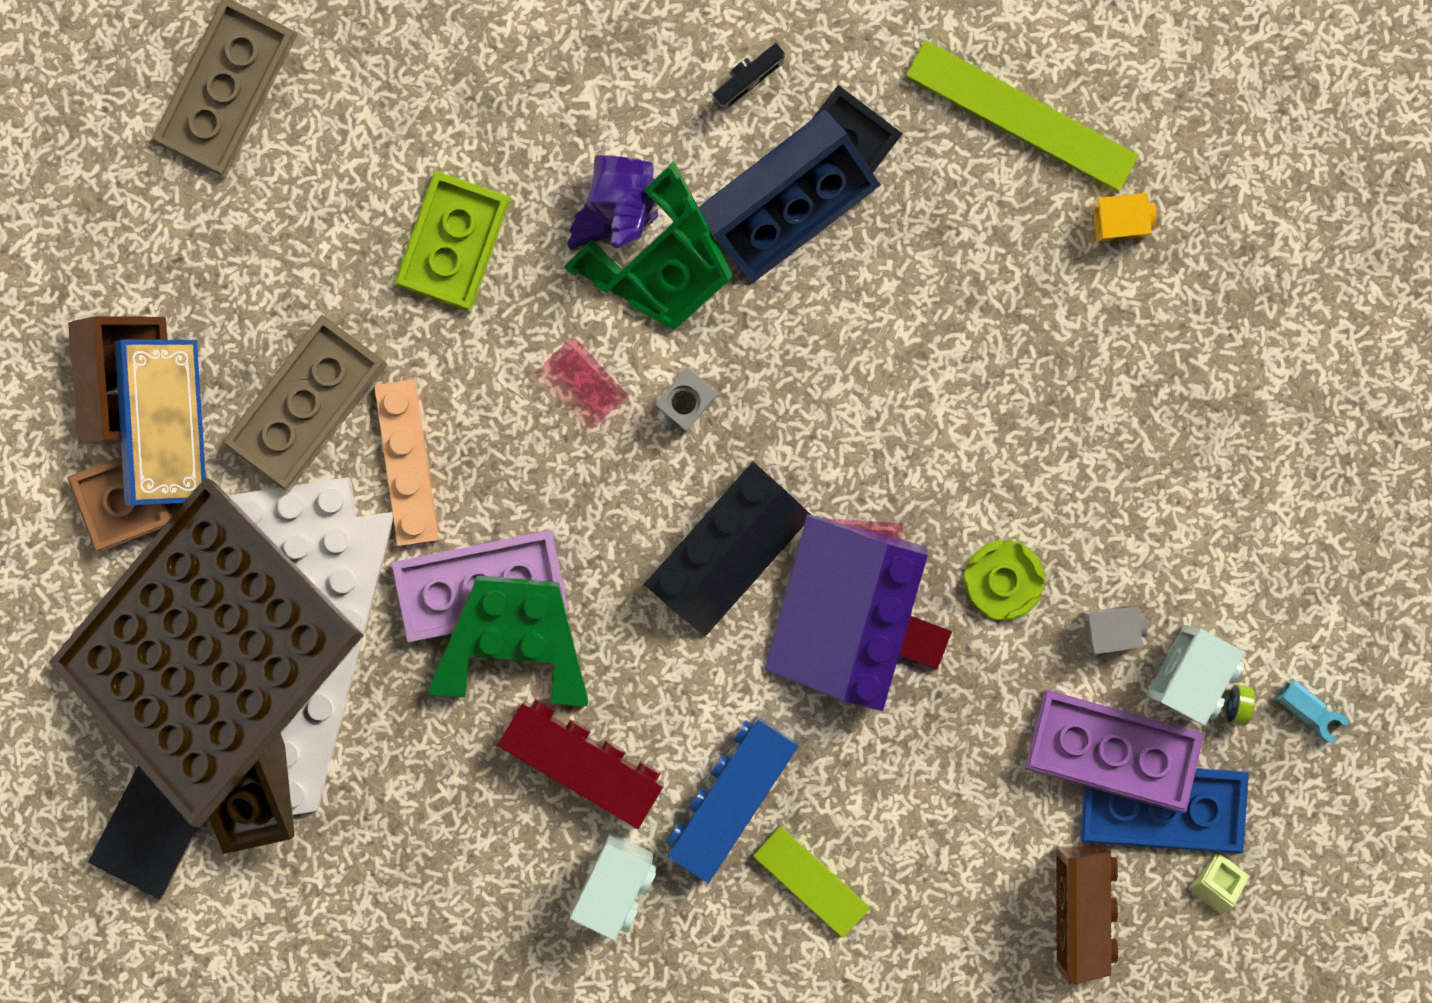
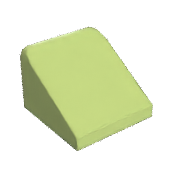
M1217 852L1189 887V890L1221 914L1234 907L1250 876L1221 853Z

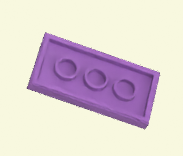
M1045 690L1025 770L1184 814L1187 811L1204 733Z

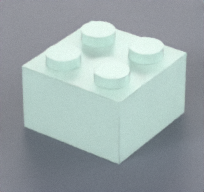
M1183 625L1146 696L1182 716L1205 726L1209 719L1213 721L1220 713L1224 704V699L1221 696L1228 683H1235L1244 667V662L1241 659L1245 652L1201 628Z
M610 832L574 905L570 919L612 940H616L620 930L628 933L638 912L639 903L634 900L638 892L643 895L647 894L656 874L657 866L652 864L654 853Z

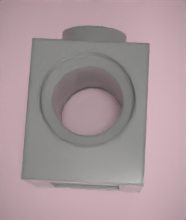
M686 367L655 403L656 407L661 410L656 417L673 432H676L679 427L687 432L717 398L718 393ZM680 392H688L696 399V406L689 414H679L672 407L673 398Z
M1128 605L1082 612L1089 653L1101 654L1143 647L1142 637H1147V623L1144 613H1138L1137 606Z

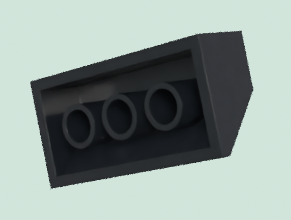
M753 461L644 585L676 614L706 637L803 528L807 514H811Z

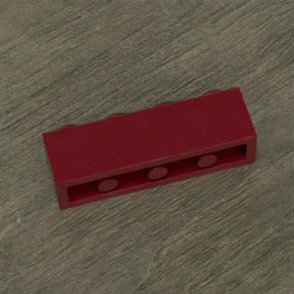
M535 699L532 704L525 700L497 746L636 829H639L664 787V782L658 779L661 773L645 762L640 761L635 766L623 759L626 752L607 740L604 741L603 745H600L588 738L591 731L580 723L570 719L566 725L553 717L556 710L538 699Z

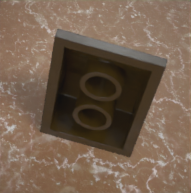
M281 733L209 816L223 854L291 840L295 836L286 748Z

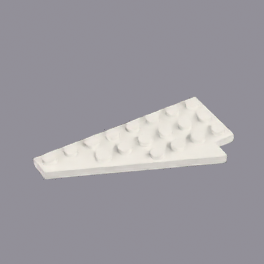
M351 477L294 485L289 493L282 488L228 495L364 635L394 524L393 512L357 517ZM364 636L281 732L286 748L292 815L314 812L319 809Z

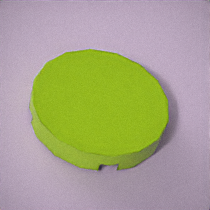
M996 540L981 546L970 557L964 570V589L969 602L981 614L995 620H1014L1027 615L1039 603L1044 589L1045 572L1040 559L1029 547L1013 540Z

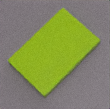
M434 170L394 285L472 312L512 198Z

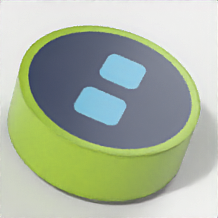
M1234 684L1229 692L1225 714L1228 724L1244 727L1251 721L1254 713L1255 693L1250 686Z

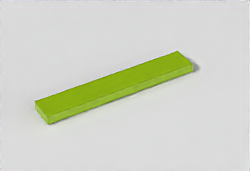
M927 40L924 41L905 76L910 81L1116 192L1121 191L1139 157L1133 151Z

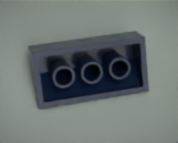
M825 109L698 208L710 231L749 282L753 284L876 190L881 184L847 133Z

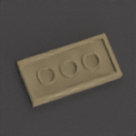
M221 0L151 141L226 178L298 33L234 0Z
M321 314L226 436L222 444L289 493L388 364Z

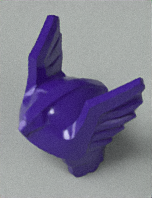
M596 155L594 157L592 185L586 203L575 214V221L569 229V232L572 233L568 241L570 250L586 245L591 239L594 242L608 239L611 230L613 231L611 238L613 248H620L633 240L641 238L643 227L652 224L658 217L656 209L658 205L644 191L654 180V167L651 162L638 158L614 155Z

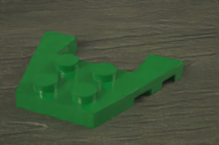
M672 162L644 189L655 203L673 220L667 228L623 269L592 239L565 264L564 268L575 276L579 273L595 282V287L606 293L611 291L630 302L629 306L675 330L731 279L733 274L678 166Z
M477 576L441 657L435 675L431 680L428 695L465 697L469 657L554 663L551 704L588 706L587 689L584 684L559 582Z

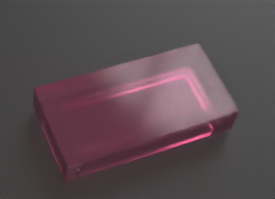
M574 336L544 362L598 423L604 420L629 397Z

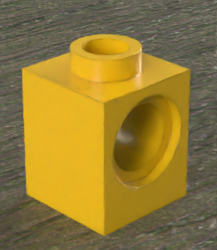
M1148 193L1101 197L1093 202L1097 243L1146 238L1152 234V227H1156V208L1154 203H1149Z

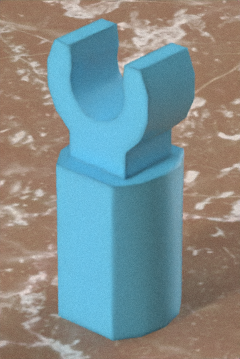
M1290 679L1276 697V701L1308 726L1315 724L1318 736L1325 741L1331 743L1336 741V738L1330 735L1327 730V725L1330 721L1336 720L1339 724L1346 727L1349 724L1348 719L1343 714L1325 710L1326 704L1295 679Z

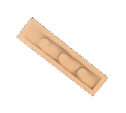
M416 380L374 385L397 546L439 540Z

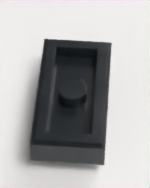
M774 43L752 62L749 58H745L729 72L732 78L712 93V101L719 110H727L783 65L784 51L777 43Z

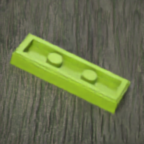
M781 825L753 853L755 859L842 938L848 934L870 909V906Z

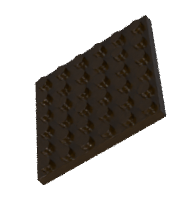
M205 477L49 663L191 826L201 827L364 635L215 481Z

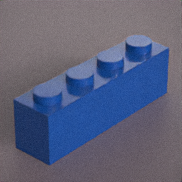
M756 716L753 723L747 720L743 722L733 738V741L738 743L730 757L725 754L720 757L710 773L716 778L708 791L703 788L699 789L688 809L693 811L692 816L686 825L678 822L666 840V843L671 846L667 857L708 884L799 747L798 742Z

